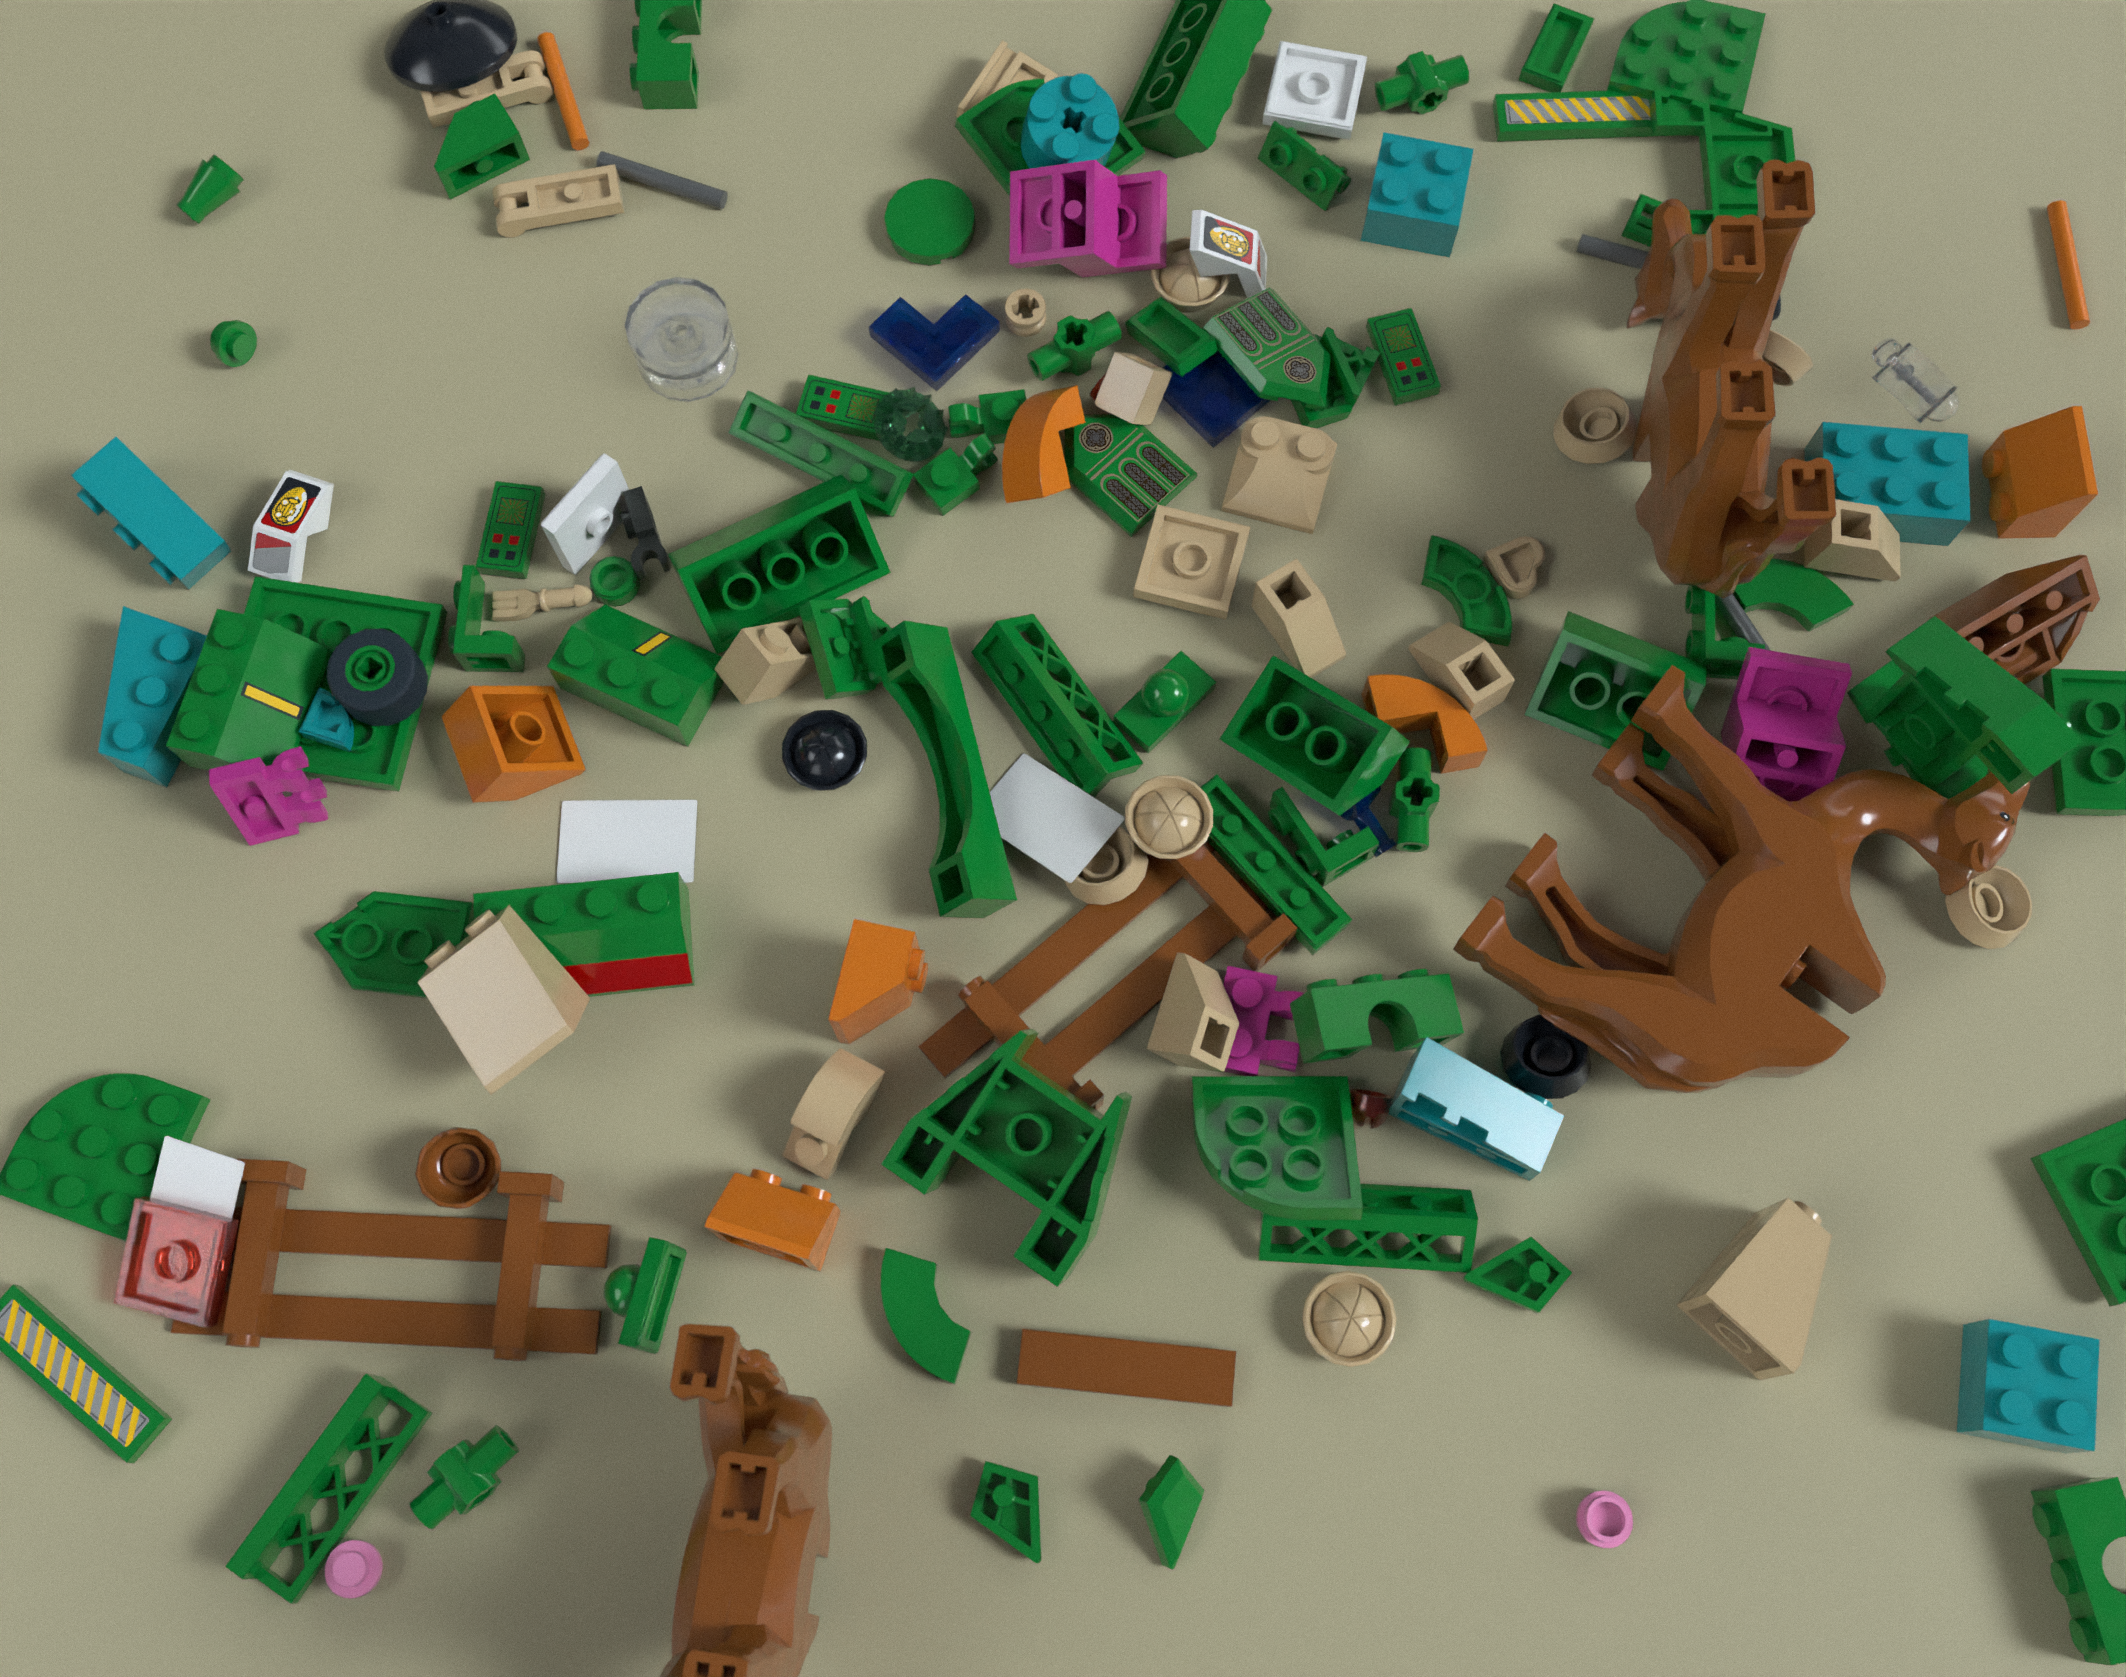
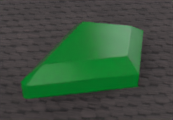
M1529 1237L1465 1274L1463 1280L1468 1284L1537 1314L1573 1272L1534 1238Z
M1172 1455L1168 1456L1157 1474L1148 1480L1145 1491L1138 1499L1161 1564L1169 1569H1174L1205 1492L1183 1463Z
M985 1461L970 1516L1030 1560L1039 1563L1041 1561L1038 1476Z

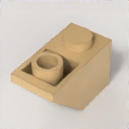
M1835 499L1837 514L1835 518L1827 525H1820L1804 542L1805 568L1894 582L1901 578L1900 534L1880 508L1874 505Z
M1297 558L1256 582L1251 607L1297 670L1313 678L1346 657V651L1325 596Z
M798 618L741 629L714 670L741 704L745 705L776 698L814 671L816 666L802 619Z
M1447 622L1408 647V650L1434 686L1443 690L1460 703L1473 720L1504 702L1515 681L1486 640L1451 622Z
M1177 952L1147 1050L1181 1067L1224 1072L1239 1021L1218 971L1185 953Z

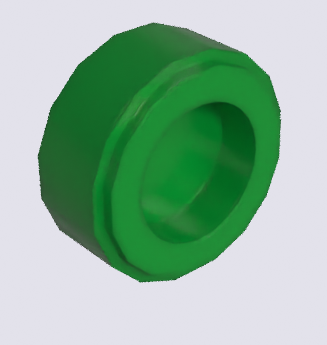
M612 556L602 559L592 568L589 576L590 587L600 602L608 606L617 607L629 603L638 594L640 588V580L631 562L622 557Z

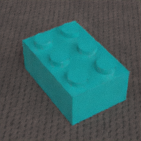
M1822 422L1804 448V461L1807 462L1820 457L1828 459L1833 465L1836 500L1878 506L1900 534V542L1948 546L1970 522L1968 434Z

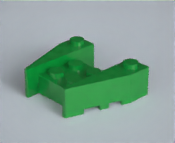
M1936 616L1888 648L1885 652L1892 660L1847 692L1865 723L1873 722L1889 742L1890 747L1883 752L1891 765L1895 767L1902 764L1911 779L1925 785L1948 800L1985 777L1988 769L2012 795L2082 742L2073 732L2070 722L2062 714L2055 712L2043 698Z
M1033 1029L1020 1030L979 1066L948 1088L938 1099L913 1116L881 1165L925 1195L939 1189L959 1156L962 1155L1042 1211L1013 1257L1058 1287L1069 1278L1097 1235L1132 1095L1127 1092L1116 1095L1105 1114H1101L1022 1060L1039 1034Z

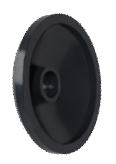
M432 0L410 11L395 25L386 41L384 57L391 74L405 86L432 92L460 89L489 77L509 60L517 44V30L508 11L489 0Z

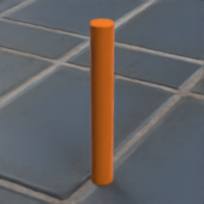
M550 32L541 33L537 37V41L572 148L583 150L589 146V140L555 37Z
M2058 200L2047 206V212L2070 328L2077 330L2087 327L2090 324L2067 203L2066 201Z

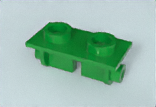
M1276 121L1272 123L1257 159L1326 211L1335 192L1343 193L1351 183V178L1347 175L1348 169L1344 166L1339 167L1324 154L1320 156L1316 153V148L1299 136L1295 128L1289 127L1287 129Z

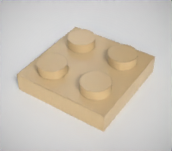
M1157 505L1134 586L1133 597L1226 620L1246 549L1250 527Z

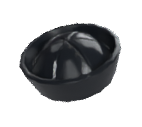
M816 710L801 716L788 728L782 742V761L788 774L800 785L816 791H833L846 786L861 772L867 758V739L861 726L849 715L835 710Z
M1536 1015L1516 1025L1504 1038L1500 1051L1502 1067L1511 1082L1525 1093L1536 1094L1545 1099H1562L1576 1093L1588 1080L1591 1069L1588 1046L1556 1028L1543 1018L1542 1015Z

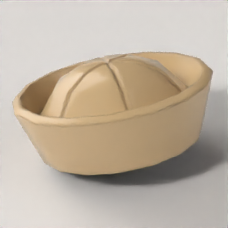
M1190 237L1169 241L1167 243L1166 268L1151 270V278L1159 295L1182 312H1197L1208 308L1223 294L1230 281V274L1200 276L1190 253Z
M1770 329L1762 359L1772 367L1774 384L1792 386L1813 368L1812 359L1799 345Z
M1587 388L1575 393L1565 402L1554 423V440L1559 450L1571 460L1585 464L1605 463L1620 457L1631 447L1636 436L1637 419L1624 398L1615 391L1605 388Z
M1160 775L1144 781L1132 792L1125 807V825L1131 840L1143 852L1160 859H1179L1194 853L1207 841L1213 828V808L1207 794L1195 782L1181 776Z
M1118 827L1072 883L1065 881V885L1074 897L1088 904L1107 905L1121 901L1136 891L1145 878L1148 866L1147 853L1143 852L1131 840L1127 830Z
M1998 865L1969 880L1961 889L1951 895H1946L1945 898L1949 917L1959 933L1973 944L1987 949L2004 948L2016 940L2026 927L2032 914V901L2023 881L2011 870Z
M1352 1271L1329 1274L1316 1283L1305 1299L1302 1315L1306 1337L1315 1351L1334 1364L1348 1367L1369 1364L1382 1355L1394 1338L1397 1319L1393 1301L1383 1286L1366 1274Z

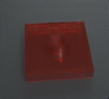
M147 1196L135 1198L113 1303L204 1328L218 1325L239 1220Z

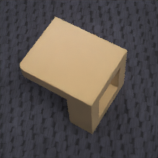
M1114 352L1096 397L1095 405L1132 424L1151 425L1173 372L1135 354Z

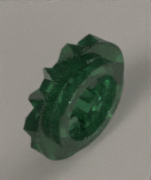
M915 387L906 390L895 388L879 402L874 414V428L879 441L888 452L905 461L918 462L932 457L944 445V437L948 430L943 420L944 409H938L932 402V394L923 395L918 393ZM917 412L919 414L917 426L920 429L916 428L913 432H909L904 436L903 433L906 430L905 426L907 424L906 418Z

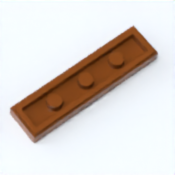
M1022 1329L1017 1385L1232 1407L1236 1351Z

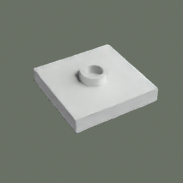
M1280 41L1262 124L1271 126L1276 121L1287 129L1293 127L1298 131L1350 140L1367 56Z
M605 453L593 463L541 522V527L562 566L575 576L623 522L620 512L628 510L623 491L629 490L618 462Z

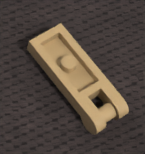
M533 50L511 55L509 60L495 73L467 87L437 92L420 90L433 128L451 123L454 113L494 93L504 108L528 101L533 104H542L549 101L553 96L550 81L547 77L543 76L545 72L543 58L539 52ZM517 77H523V78H524V79H520V80H517V81H512V79L517 78Z
M615 164L502 183L495 186L492 190L494 206L500 211L496 216L498 233L509 238L520 236L528 229L624 213L619 175ZM528 202L529 204L527 207L518 208L521 203Z

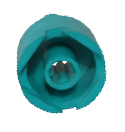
M1084 73L1058 77L1043 84L1030 100L1022 128L1021 152L1028 167L1032 169L1088 160H1096L1105 166L1119 132L1118 112L1112 98L1096 83L1093 77Z

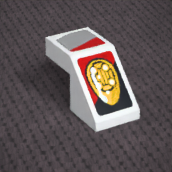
M1193 210L1190 253L1200 276L1237 273L1247 298L1265 290L1267 255L1258 231L1204 210Z
M293 470L284 473L253 525L248 571L271 579L297 583L301 581L307 536L328 529L334 484Z

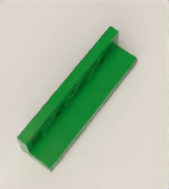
M1034 613L996 621L971 651L1061 777L1095 798L1111 779L1134 773L1142 766L1143 762ZM1025 631L1036 647L1026 642L1019 632ZM1047 670L1057 674L1063 684L1054 680ZM1075 708L1085 712L1091 722L1082 718ZM1102 745L1111 749L1120 761L1113 762Z
M1360 1183L1363 1202L1361 1220H1298L1275 1217L1261 1212L1258 1246L1259 1261L1469 1273L1472 1268L1478 1216L1471 1190ZM1273 1226L1296 1227L1304 1235L1292 1245L1271 1243ZM1335 1229L1349 1230L1357 1239L1343 1248L1331 1247L1323 1238ZM1388 1232L1403 1233L1410 1240L1409 1243L1397 1251L1384 1250L1376 1241ZM1442 1235L1462 1236L1459 1254L1436 1253L1429 1244Z
M365 1373L225 1567L242 1580L258 1579L290 1604H297L327 1562L331 1552L340 1544L433 1412L384 1377ZM393 1400L413 1416L399 1435L381 1439L378 1417L389 1402ZM369 1431L370 1442L360 1443ZM391 1445L383 1457L382 1446ZM371 1449L373 1472L365 1483L347 1486L345 1463L352 1453ZM335 1478L336 1489L326 1491ZM358 1492L349 1504L348 1494ZM337 1496L338 1521L331 1531L313 1534L311 1510L319 1500ZM300 1527L301 1537L291 1539ZM323 1540V1542L320 1544V1546L314 1553L313 1542ZM302 1544L304 1568L291 1585L272 1571L270 1567L284 1548Z

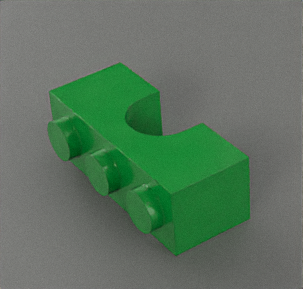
M634 0L636 15L640 18L639 25H633L632 44L634 53L637 54V63H630L632 90L639 91L644 110L697 109L699 70L692 43H672L671 41L683 35H701L702 0Z
M1415 969L1398 975V979L1384 981L1382 974H1370L1354 979L1352 984L1338 986L1336 979H1325L1308 984L1306 986L1307 992L1290 1003L1303 1064L1350 1058L1372 1045L1368 1028L1369 1015L1378 1018L1387 1026L1392 1036L1395 1052L1416 1050L1426 1037L1440 1045H1444L1462 1035L1464 1029L1450 974L1429 975L1427 969Z
M2089 1478L2031 1491L2035 1503L2032 1507L2033 1520L2039 1533L2047 1540L2053 1559L2050 1565L2051 1576L2057 1590L2065 1596L2072 1618L2069 1621V1632L2075 1647L2084 1655L2085 1662L2110 1666L2126 1663V1592H2119L2109 1583L2102 1565L2103 1554L2107 1546L2115 1539L2126 1536V1499L2119 1478Z

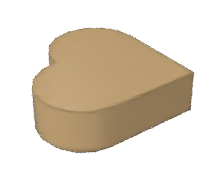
M1524 536L1486 551L1483 560L1497 584L1502 585L1506 596L1513 599H1521L1532 592L1537 582V572L1545 559V550L1537 539Z

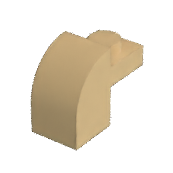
M839 1048L823 1064L802 1096L790 1121L794 1127L782 1156L828 1180L836 1172L852 1130L869 1113L885 1071Z

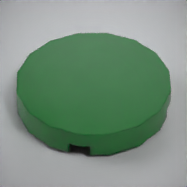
M933 178L912 181L898 189L889 200L884 216L887 236L895 251L912 263L924 265L941 264L942 259H947L950 256L954 259L961 255L972 242L976 226L972 202L964 191L948 181Z

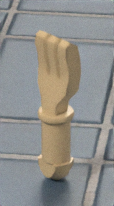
M574 585V587L552 590L542 588L539 592H531L527 589L494 591L491 593L493 601L492 620L497 622L518 621L529 618L539 609L549 612L550 609L583 607L592 600L593 594L584 585Z

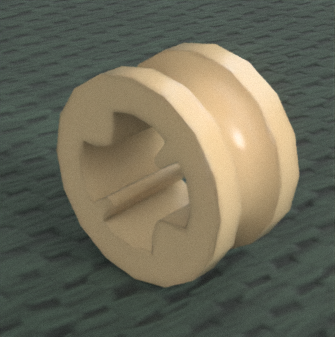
M1027 288L1019 289L1009 295L1005 303L1006 325L1009 330L1016 335L1028 337L1039 333L1044 328L1046 323V303L1041 294ZM1029 307V312H1032L1033 317L1023 319L1022 313L1019 314V308Z

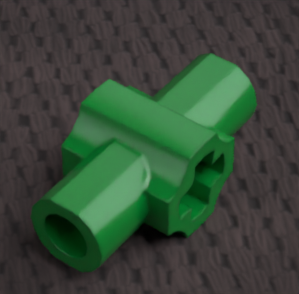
M1423 51L1411 54L1403 63L1397 66L1395 76L1375 83L1377 102L1382 111L1407 103L1411 111L1420 112L1421 115L1434 111L1437 106L1447 100L1450 89L1468 84V66L1462 55L1435 62L1433 55L1424 54Z
M1106 311L1091 320L1078 319L1070 315L1057 322V333L1054 335L1053 340L1029 352L1027 359L1033 373L1040 381L1060 371L1080 376L1091 370L1092 358L1095 356V352L1121 339L1122 332L1116 318L1110 311Z
M1411 747L1404 750L1399 758L1398 782H1396L1389 798V815L1397 819L1396 848L1405 852H1423L1428 849L1429 819L1440 797L1439 785L1431 780V751L1424 748ZM1407 794L1417 795V802H1422L1421 805H1411V797H1406Z
M495 1425L474 1445L469 1440H462L454 1447L448 1449L433 1462L432 1467L427 1472L433 1482L409 1503L412 1512L422 1524L432 1530L455 1509L460 1515L467 1514L496 1491V1488L502 1482L496 1475V1472L519 1452L516 1443L508 1433Z

